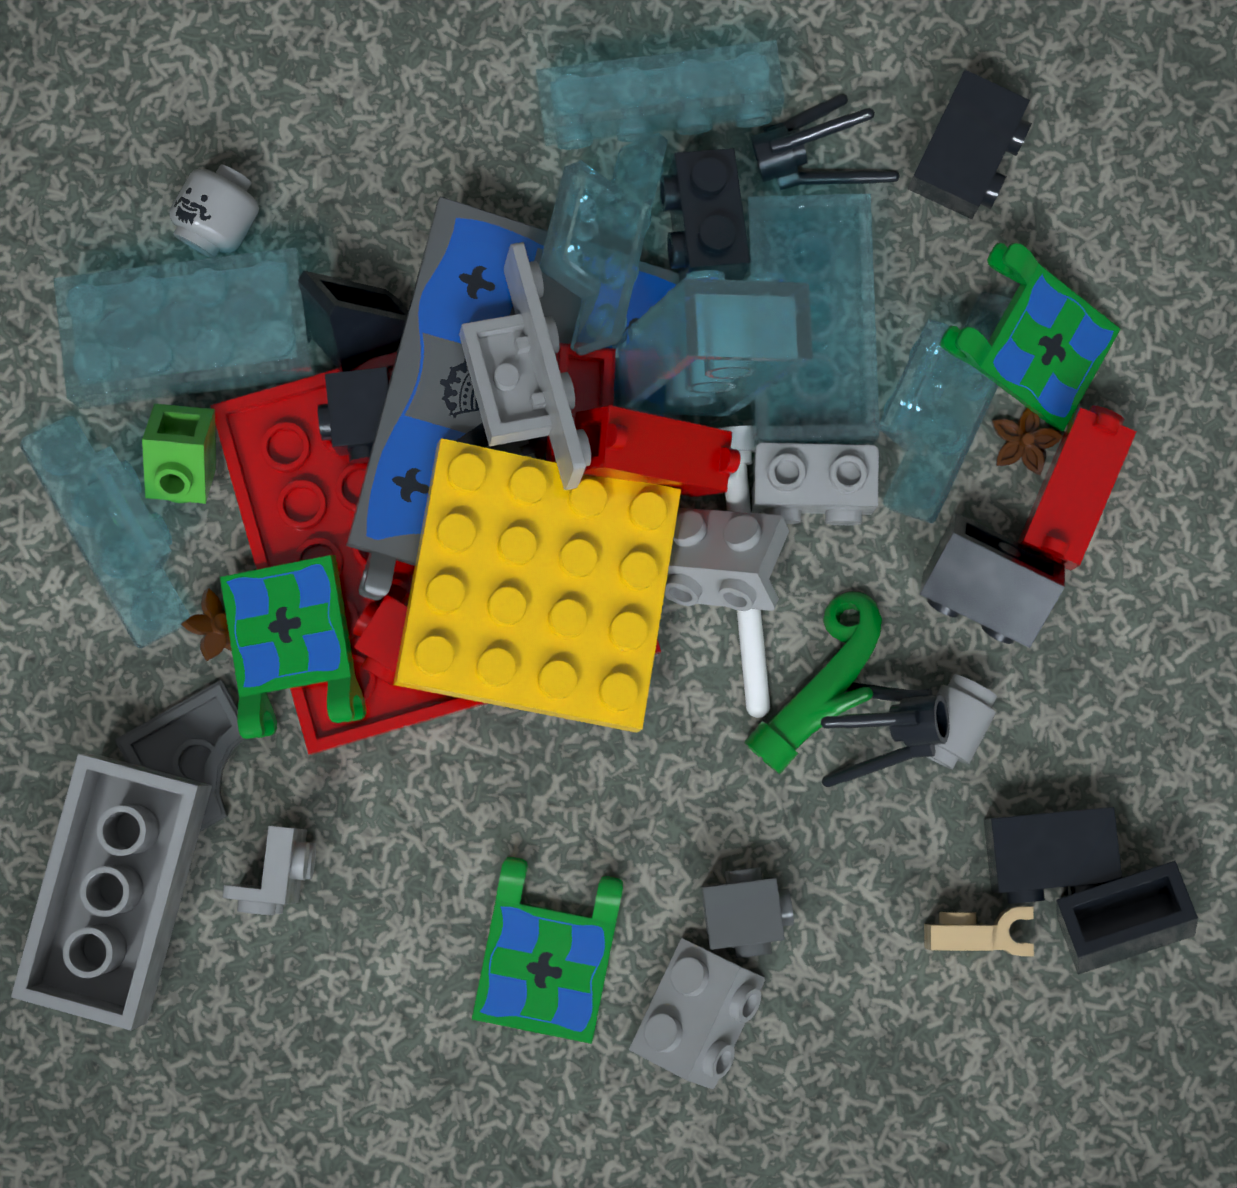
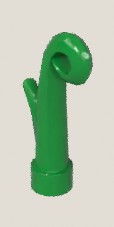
M847 591L837 595L829 602L824 612L823 622L827 632L832 637L846 644L769 722L764 723L762 721L744 741V744L758 757H762L763 761L779 775L799 754L796 750L812 734L822 728L821 719L823 717L838 716L873 697V691L869 687L846 692L872 655L881 633L882 617L878 606L870 596L860 591ZM854 609L860 612L859 624L844 626L840 624V615L845 610Z

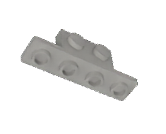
M523 242L510 244L504 265V274L516 315L462 324L459 333L489 446L549 435L564 490L578 488L586 466L591 464L589 440L584 429L576 430L570 410L575 407L573 383L570 375L567 372L560 373L555 356V353L559 351L558 330L552 316L544 317L539 299L543 297L544 293L543 278L537 261L529 262Z

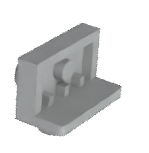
M759 443L755 449V481L752 487L751 512L782 515L786 524L801 523V513L825 514V523L830 525L862 524V515H872L878 507L879 450L874 445Z
M678 508L664 593L666 598L685 606L704 604L725 606L738 611H748L750 609L775 610L779 598L769 578L789 533L783 516Z
M268 826L262 886L245 884L224 885L223 898L238 900L237 912L260 915L283 914L284 905L299 903L301 880L312 879L316 859V843L306 842L307 829Z
M681 938L629 1050L689 1082L714 1089L719 1079L726 1075L733 1063L735 1056L734 1046L745 1023L752 1019L759 1008L761 1001L760 991L765 978Z

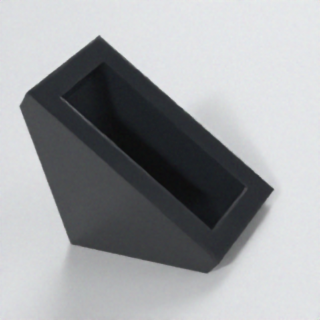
M309 271L302 272L298 283L312 338L341 372L350 371L400 343L408 309L395 295L386 289Z

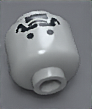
M220 164L216 173L207 169L193 170L169 211L170 219L177 227L173 235L189 247L213 259L216 258L219 252L228 254L236 252L259 212L258 202L247 192L252 182L239 172Z

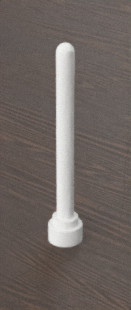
M755 426L718 428L732 431L731 448L737 449L741 455L739 468L736 472L731 473L728 478V489L725 492L727 511L751 513L747 465L753 463L752 453L755 452L757 446ZM737 610L746 709L751 716L761 718L767 715L770 710L761 610Z

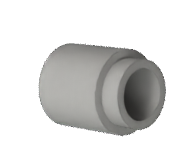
M957 674L953 675L948 686L941 685L936 694L943 696L948 708L950 725L948 740L945 744L935 745V756L927 757L952 770L957 761L970 764L996 714L992 706L998 697L982 685Z

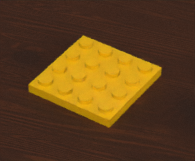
M441 438L437 443L393 685L637 733L641 731L647 705L681 489L652 483L583 475L578 488L564 490L558 466L555 462Z

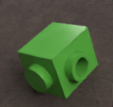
M154 403L142 438L145 498L169 500L174 503L192 502L206 504L215 475L217 461L215 409Z

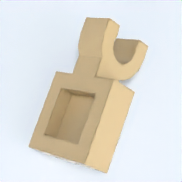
M1033 906L1007 908L999 914L995 924H977L976 912H939V924H924L925 949L950 951L1004 950L1012 955L1034 956V944L1016 943L1009 934V928L1014 921L1034 919Z

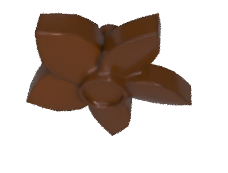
M1028 408L1021 413L1018 425L1007 419L991 421L996 434L1004 441L1009 442L998 452L996 466L1011 465L1021 458L1028 470L1040 476L1045 462L1043 452L1040 449L1052 447L1063 438L1061 434L1053 429H1038L1039 416Z
M210 588L204 590L201 607L203 614L192 615L181 623L191 633L204 635L200 641V650L206 662L219 655L224 648L232 651L225 609L223 610L221 601Z

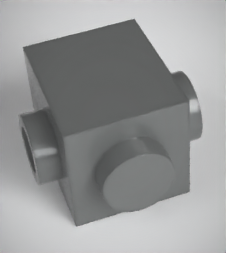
M761 867L724 872L726 884L701 887L708 945L711 950L734 947L736 958L771 954V942L785 940L783 927L794 925L789 888L778 890L777 878L762 879Z

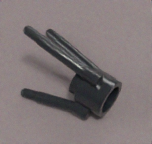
M839 94L784 122L764 127L763 133L751 136L762 181L766 182L777 179L780 190L798 185L897 182L900 175L897 171L876 170L798 172V166L808 164L804 144L854 127V125L866 122L874 117V110L866 108L802 131L799 130L847 104L848 97L845 94Z
M853 682L846 692L869 687L873 691V699L900 702V704L892 705L889 712L825 716L821 719V726L826 729L889 726L892 739L895 742L903 741L906 746L826 775L822 779V784L825 787H831L913 758L935 756V745L945 744L949 737V713L943 696L940 694L933 695L931 688L906 690Z

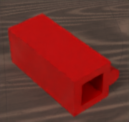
M611 405L576 412L575 428L576 430L584 429L591 450V464L586 466L583 475L658 484L681 489L680 495L697 497L727 492L728 478L731 473L736 472L739 468L741 455L737 449L731 448L732 431Z
M1092 405L1089 411L1080 407L1072 415L1017 543L1065 565V569L1070 571L1081 565L1137 432L1123 426L1125 419L1121 415L1107 408Z

